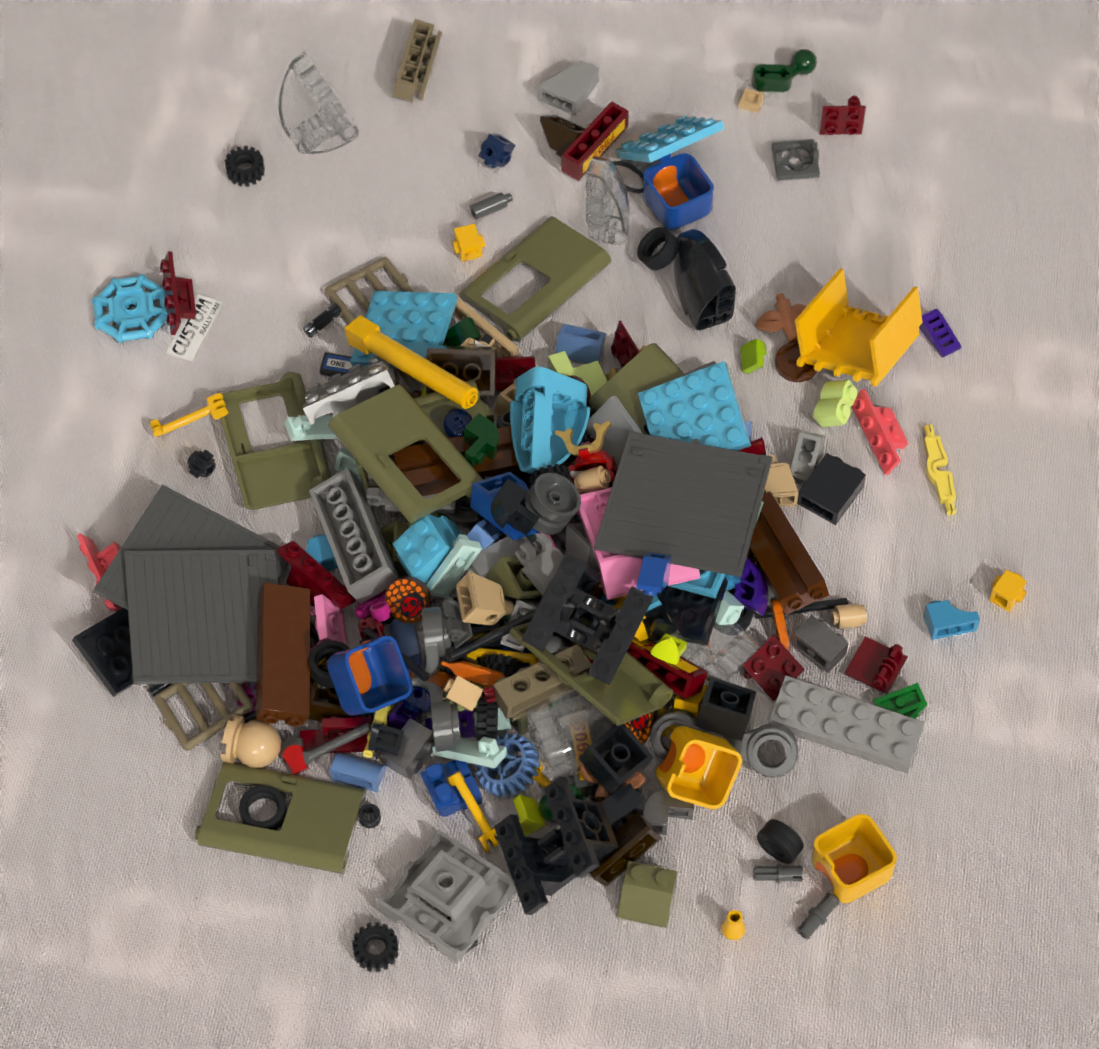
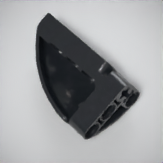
M691 229L682 232L677 237L679 251L674 258L676 286L684 313L689 315L696 330H704L725 323L733 317L736 287L728 271L721 270L726 268V262L712 241L701 231Z

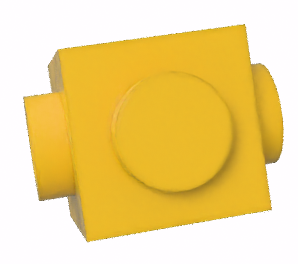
M475 223L454 228L453 249L455 254L459 253L461 261L482 257V248L485 247L483 235L478 234Z
M1006 569L1002 576L998 575L991 586L993 589L989 601L1010 612L1016 602L1021 603L1027 594L1025 590L1027 581L1018 573H1013Z

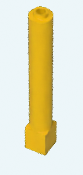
M360 315L345 327L348 344L364 354L373 353L464 409H468L476 404L478 400V390L383 334L380 332L377 324Z

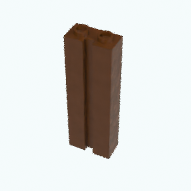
M511 426L498 428L499 442L495 459L491 460L486 457L484 462L480 465L477 464L474 469L482 478L485 476L494 477L507 472H511L517 477L530 475L521 471L513 447ZM464 435L448 438L465 458V452L471 446L463 441ZM428 443L405 447L392 454L391 460L422 497L438 494L461 482Z
M769 491L763 494L762 501L764 504L754 528L749 553L765 576L767 584L783 611L788 615L829 596V592L823 576Z
M264 582L258 593L256 720L264 721L267 724H274L278 720H282L284 724H288L291 727L303 726L310 715V589Z

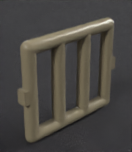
M383 257L325 288V293L332 303L340 306L342 310L339 313L340 318L344 317L348 324L356 318L336 292L347 287L367 313L370 302L355 282L366 277L376 291H387L373 273L383 267L403 292H414L408 284V278L404 273L400 274L387 257Z
M228 682L242 706L231 713L213 684L201 683L221 716L220 720L210 726L186 688L191 683L171 684L154 696V700L166 719L164 722L168 729L174 732L183 749L189 751L224 729L228 720L233 721V714L244 716L253 710L254 705L242 687L243 682ZM176 692L179 693L201 732L190 739L165 700Z

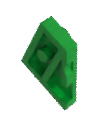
M918 683L873 699L875 706L914 719L927 707V702Z

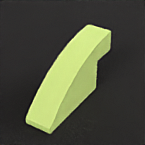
M565 351L548 356V369L565 376L575 375L583 379L589 387L591 396L607 382L598 361L573 368ZM590 407V415L593 416L595 411Z

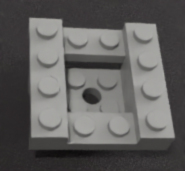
M374 356L369 359L370 363L364 366L357 364L349 368V373L341 376L338 373L329 377V382L323 385L316 383L308 387V392H305L306 403L303 404V410L310 424H314L316 418L332 412L336 416L378 395V390L388 385L390 388L394 387L395 371L393 366L378 356Z
M438 829L426 852L415 862L410 861L404 868L403 875L396 887L386 897H379L376 902L378 911L396 923L399 921L403 922L436 944L438 951L458 963L516 893V888L512 876ZM443 879H450L453 882L450 887L446 888L439 885ZM418 898H423L450 916L451 921L419 901Z

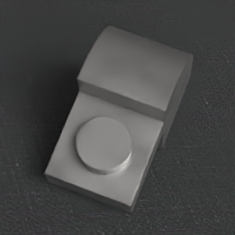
M662 789L653 793L645 803L643 816L658 834L667 835L668 817L693 819L694 804L670 798L668 792Z

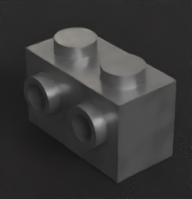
M813 615L793 633L792 645L827 673L847 654L848 642L841 634L833 632L823 620L817 619Z
M411 718L401 729L404 731L398 755L394 756L387 753L382 755L387 767L409 780L413 774H417L420 771L424 759L427 755L433 753L432 747L435 745L433 731Z

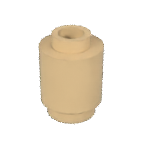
M603 466L582 471L574 478L575 487L580 494L607 489L611 482L610 473Z
M858 603L835 606L834 611L830 613L831 623L836 625L837 629L860 627L861 624H866L867 622L865 606Z

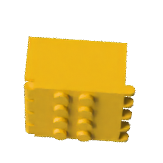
M839 269L795 319L801 355L797 359V366L803 367L805 363L814 366L815 371L819 372L822 368L833 371L834 376L838 377L844 373L853 376V381L856 382L863 378L870 380L871 385L876 387L919 336L918 329L922 324L918 287L914 286L889 316L884 315L882 317L878 313L866 310L863 312L862 309L848 306L844 269Z

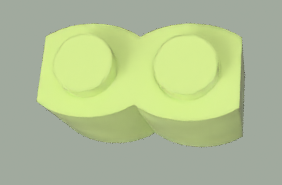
M849 379L829 381L823 385L820 400L815 406L813 416L821 427L846 424L851 414L850 407L857 397L856 387Z

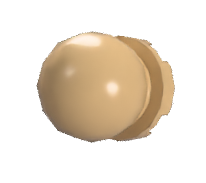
M233 714V721L228 720L224 731L222 743L226 744V753H221V761L233 764L238 758L242 764L251 768H264L274 762L281 750L279 732L271 724H267L264 721L252 720L245 724L243 716Z

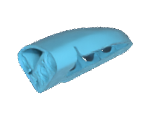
M534 367L516 379V401L510 402L511 434L516 459L520 470L534 475L533 472L536 470L540 471L539 468L544 467V469L547 468V465L554 467L555 464L560 465L568 459L571 453L567 450L563 439L557 436L555 431H566L568 428H571L574 431L572 443L578 446L585 433L590 415V407L586 406L587 385L585 383L544 367Z

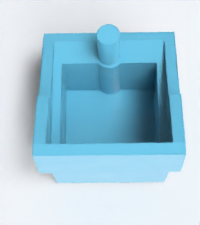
M428 514L417 520L392 544L398 552L396 556L407 574L411 577H416L427 585L453 549L452 543L462 533L454 521L443 515L438 518Z

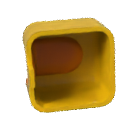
M686 726L675 728L670 735L671 745L665 760L656 767L655 776L657 781L673 798L710 809L720 808L726 802L742 765L741 755L722 737Z
M858 814L817 836L814 841L811 861L814 868L822 871L829 879L833 887V895L838 898L840 903L847 904L886 884L893 876L897 855L874 820L866 814Z

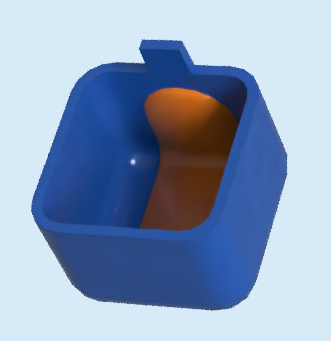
M682 153L671 158V154L660 158L658 164L645 170L643 197L666 229L677 230L710 214L713 206L714 185L692 155Z
M391 636L363 641L361 645L334 653L328 659L327 669L343 711L349 715L355 716L375 712L407 698L412 692V682L399 646Z

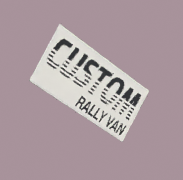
M197 294L195 298V318L183 320L166 354L192 362L224 302Z

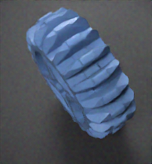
M506 733L504 738L498 735L497 745L505 746L508 755L496 768L476 764L479 770L476 775L480 779V784L486 788V791L496 797L501 798L504 796L510 799L512 794L518 796L519 790L527 791L526 785L528 783L534 784L533 776H539L535 770L541 767L537 761L540 756L536 752V747L526 737H521L516 733L513 736ZM516 751L521 752L522 758L516 756ZM495 773L500 775V780H495Z

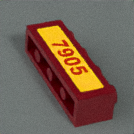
M611 101L561 155V171L579 181L628 128L629 111Z
M636 637L633 638L627 652L669 686L674 693L687 699L702 692L707 670L683 657L679 658V662L676 665L662 661L651 655V650L656 645V642H650L649 639L640 642Z

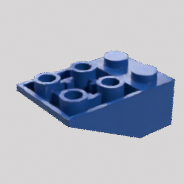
M507 472L473 483L470 508L512 540L526 537V535L517 531L508 523L502 529L494 521L491 514V503L507 479L528 491L529 489L525 482L513 473ZM532 528L527 536L540 532Z

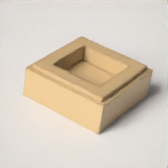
M744 88L738 108L759 113L765 93Z

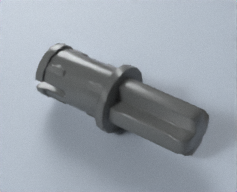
M777 864L776 866H755L753 868V879L755 881H776L777 883L781 881H803L802 866H781Z

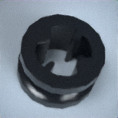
M369 803L361 806L359 809V822L363 827L371 829L378 826L381 816L380 810L376 805ZM369 812H373L374 819L370 817V820H366L365 813L369 815Z

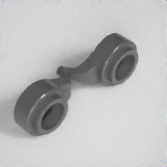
M440 606L422 608L426 650L425 671L429 673V677L438 672L440 668L439 657H445L446 651L452 650L451 639L447 635L446 620L448 617H445ZM412 676V686L424 687L430 694L436 752L455 750V744L461 743L457 704L451 705V700L443 699L442 690L439 685L429 681H422L417 676Z
M670 709L664 711L655 719L650 732L651 746L654 752L664 760L669 752V748L664 745L661 734L666 727L671 725L686 726L724 738L735 748L744 761L749 763L757 773L766 777H779L788 773L794 767L798 757V742L795 735L787 727L776 723L764 724L756 729L746 731L742 741L696 727V717L686 710ZM767 740L779 741L786 749V757L781 763L776 765L767 764L758 755L759 746Z

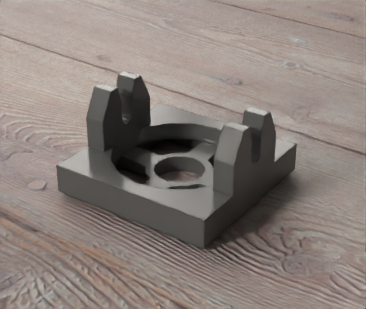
M814 139L772 143L771 149L777 181L820 177L818 165L819 149H817L818 144L814 142ZM797 149L805 150L810 154V157H802L797 153ZM790 150L791 155L786 159H782V152ZM792 158H798L801 160V164L792 165L789 161ZM803 164H810L805 170H800ZM784 166H788L789 168L793 169V171L785 168Z

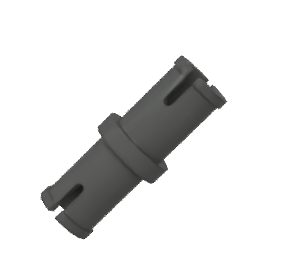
M827 892L819 904L809 910L807 918L796 928L797 933L804 939L809 940L821 924L824 925L827 922V917L834 908L840 904L838 898L832 893Z

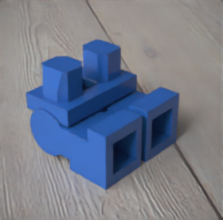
M454 760L445 765L443 763L434 764L427 767L425 771L420 772L435 808L442 817L452 815L461 809H469L456 785L451 787L446 780L447 777L459 770L477 804H482L481 793L466 762Z

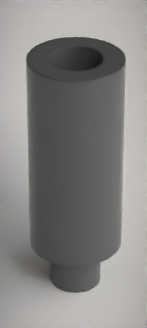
M499 193L470 205V211L474 219L477 220L506 208L507 203L513 201L511 193L505 195Z

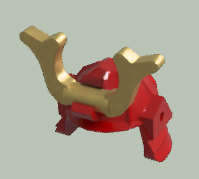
M606 421L601 425L595 423L593 425L596 431L595 441L592 443H581L580 446L573 445L572 435L574 431L571 428H568L566 431H555V434L563 439L567 450L572 455L577 456L575 463L569 466L570 472L585 471L603 466L609 471L611 476L609 487L613 486L618 467L615 457L610 456L601 448L605 433L612 426L611 422Z

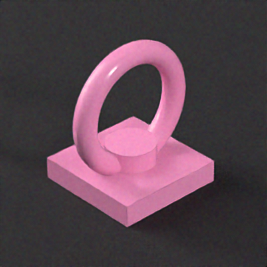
M323 594L315 596V607L310 606V616L317 618L315 620V628L319 635V642L310 649V654L317 645L325 641L343 642L348 646L344 610L339 609Z

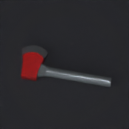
M365 723L308 751L304 750L302 738H287L281 743L280 754L289 765L293 775H297L309 769L308 765L317 757L371 732L372 728L369 723Z

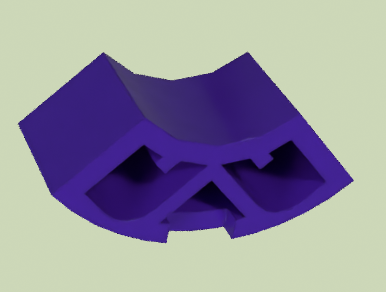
M746 558L742 577H740L741 582L735 584L736 591L734 597L745 606V609L764 616L768 604L767 581L759 567Z

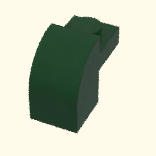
M480 413L464 429L463 441L471 446L465 452V459L473 468L477 464H482L486 457L494 460L498 451V429L492 421Z

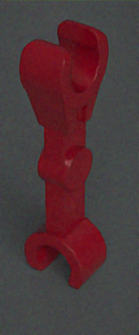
M493 685L481 687L484 689L482 697L486 698V702H495L496 697Z

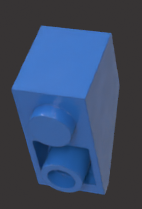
M647 552L643 557L636 589L643 590V594L657 595V592L661 593L669 583L672 556Z

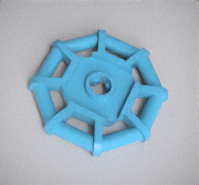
M144 274L136 277L111 279V282L98 296L93 297L91 301L94 306L95 328L117 339L119 343L127 340L153 338V334L167 319L168 309L164 306L165 290L148 279ZM145 286L146 288H148L149 290H151V291H153V292L149 293V292L147 291V293H146V292L143 291V288H142V287ZM116 290V296L109 299L108 297ZM160 299V308L154 307V300ZM131 304H133L134 307H136V308L133 309V310H128V309H127V308H129V305H131ZM103 307H109V313L103 316ZM152 316H158L149 326H147V324L151 321ZM112 321L115 322L116 325L120 327L119 330L112 327L108 323ZM140 326H141V328L143 329V330H136V331H128V332H126L127 328H133V327H140Z

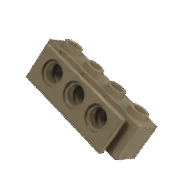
M414 19L392 97L412 102L416 92L420 94L419 100H423L442 35L441 31H438L437 36L432 34L434 24Z
M579 644L572 647H564L559 653L554 655L577 675L588 673L592 665ZM541 660L530 667L521 668L516 674L508 678L502 677L493 684L497 705L507 719L511 718L512 721L576 690L557 678L558 675Z

